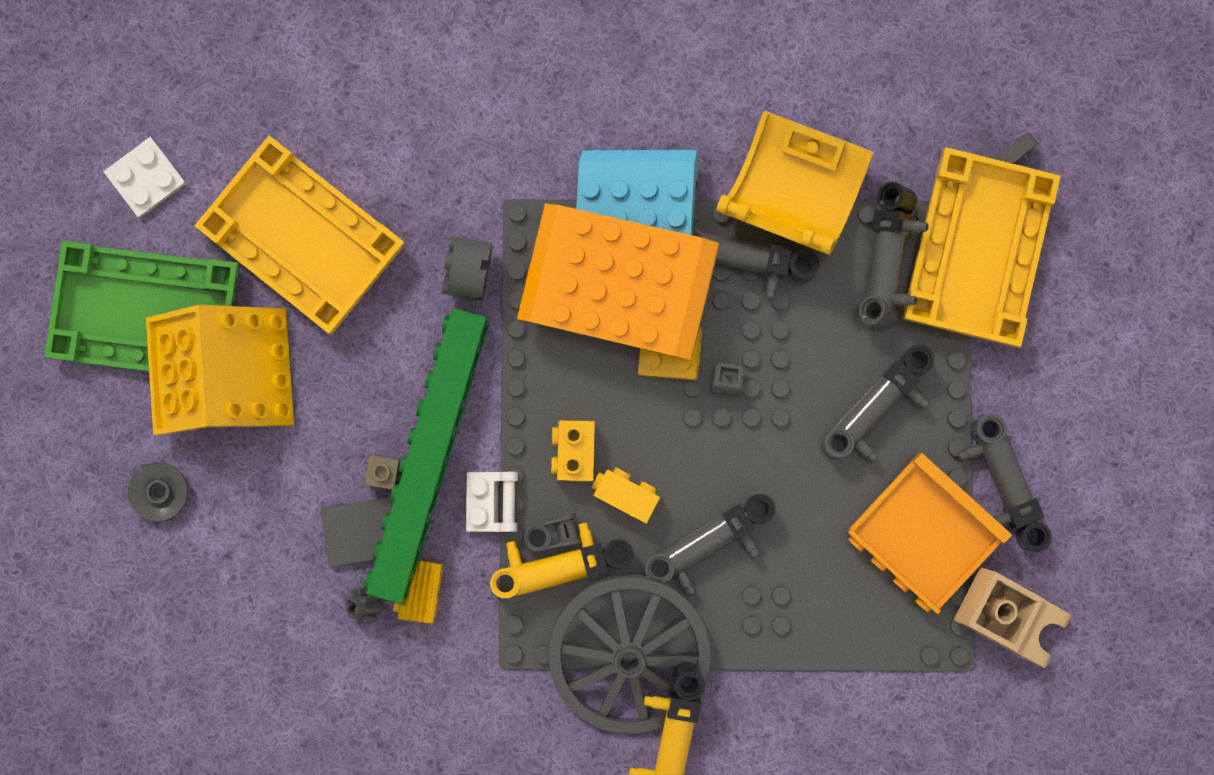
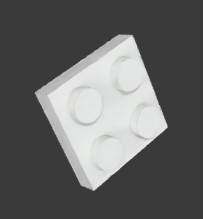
M151 137L103 171L138 218H142L187 184Z

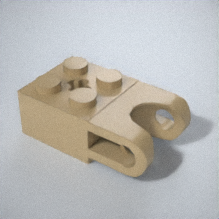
M980 567L954 621L1023 659L1046 668L1051 654L1047 653L1040 646V631L1046 625L1052 623L1065 628L1072 616L1001 574Z

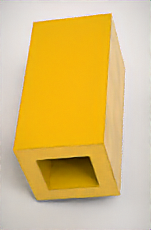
M616 467L613 472L608 469L605 474L599 472L591 487L596 490L593 496L646 524L660 499L659 496L655 495L658 489L643 481L639 486L629 481L630 474Z

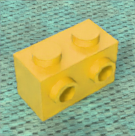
M559 420L558 427H552V445H557V457H551V475H557V481L593 482L595 421Z

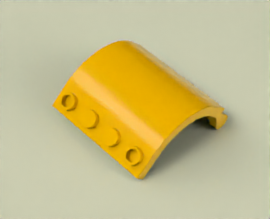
M764 111L741 172L727 196L722 194L716 211L830 255L853 209L874 152Z

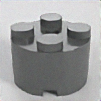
M451 237L449 252H447L444 269L447 271L446 277L444 276L441 294L483 301L486 291L485 284L491 263L492 243Z

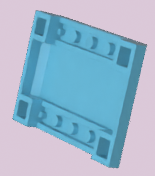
M698 150L582 151L578 168L576 209L693 235L696 182H698L699 152Z

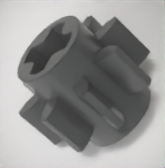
M366 588L352 590L353 597H349L346 600L347 614L351 619H357L358 625L377 621L376 614H380L383 610V601L367 595Z

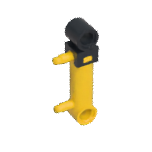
M588 523L579 524V535L583 548L523 564L515 541L508 542L506 546L510 567L496 571L490 580V587L493 593L500 598H511L608 573L607 566L614 569H623L632 562L634 550L627 541L622 539H615L609 542L604 549H602L601 543L594 545ZM614 546H622L626 550V559L621 563L614 562L610 557V551ZM502 575H509L514 580V587L509 592H502L497 587V580Z
M684 662L674 669L672 681L675 689L669 688L667 698L646 696L644 698L645 706L666 710V717L655 770L640 767L630 768L629 775H684L694 725L698 723L702 704L700 696L705 689L703 676L695 664ZM692 676L696 678L695 682L690 686H683L681 684L685 677Z

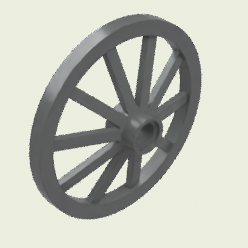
M623 574L595 581L580 590L567 602L553 626L548 659L554 685L560 697L576 715L603 730L623 734H636L664 727L666 710L648 716L638 675H642L668 695L669 688L675 689L674 686L647 666H678L684 662H690L700 669L706 684L711 663V649L705 623L699 611L683 593L670 584L653 577ZM637 589L652 593L633 640H630L620 590ZM611 592L621 643L583 608L585 604L602 594ZM661 597L670 601L685 615V618L644 645H641ZM576 615L612 651L562 643L564 633L572 618ZM692 626L698 643V656L648 655ZM561 653L612 663L568 682L562 666ZM626 654H633L638 659L632 664H627L623 662L622 657ZM618 672L599 711L590 707L575 693V691ZM693 677L690 685L695 682L696 678ZM626 678L630 679L639 718H619L608 715Z

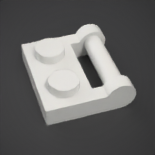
M467 472L466 532H518V523H515V481H518V472ZM499 481H503V523H498Z

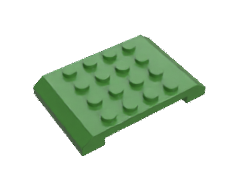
M62 241L44 357L67 362L149 372L146 317L195 305L234 306L240 264L237 262L213 259L201 260Z

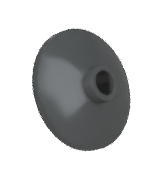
M154 462L141 467L132 476L128 487V499L131 507L140 517L149 521L160 522L173 518L183 509L188 497V486L183 474L174 466L162 462ZM160 486L165 489V495L162 498H158L155 495V490Z

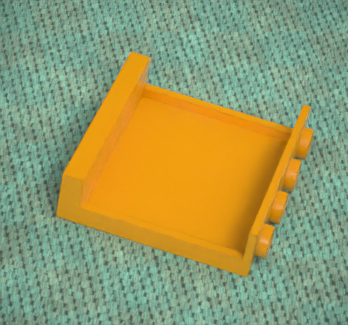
M921 452L913 458L847 530L851 535L848 540L860 552L866 548L873 555V558L870 560L882 572L888 568L896 576L892 580L905 593L911 589L918 596L915 602L927 613L932 609L937 614L941 612L940 608L999 544L1001 542L1005 543L1012 536L1009 531Z

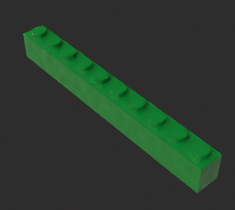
M452 308L450 316L446 315L444 318L442 332L445 334L442 344L438 343L434 351L433 360L436 361L433 372L429 371L426 377L425 388L428 389L425 400L421 399L419 401L416 416L419 417L416 428L412 427L409 433L408 444L411 445L408 456L404 455L400 463L399 473H402L399 485L395 484L392 489L390 501L393 502L391 512L386 513L382 522V530L385 531L382 542H377L373 552V559H376L373 571L369 570L365 578L364 588L367 589L366 594L370 597L406 606L488 331L489 322L485 316Z

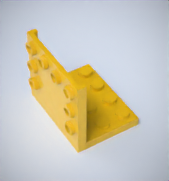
M195 305L146 317L153 435H168L208 427H275L294 425L286 309Z

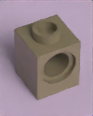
M369 456L364 485L392 490L395 484L399 485L401 461Z

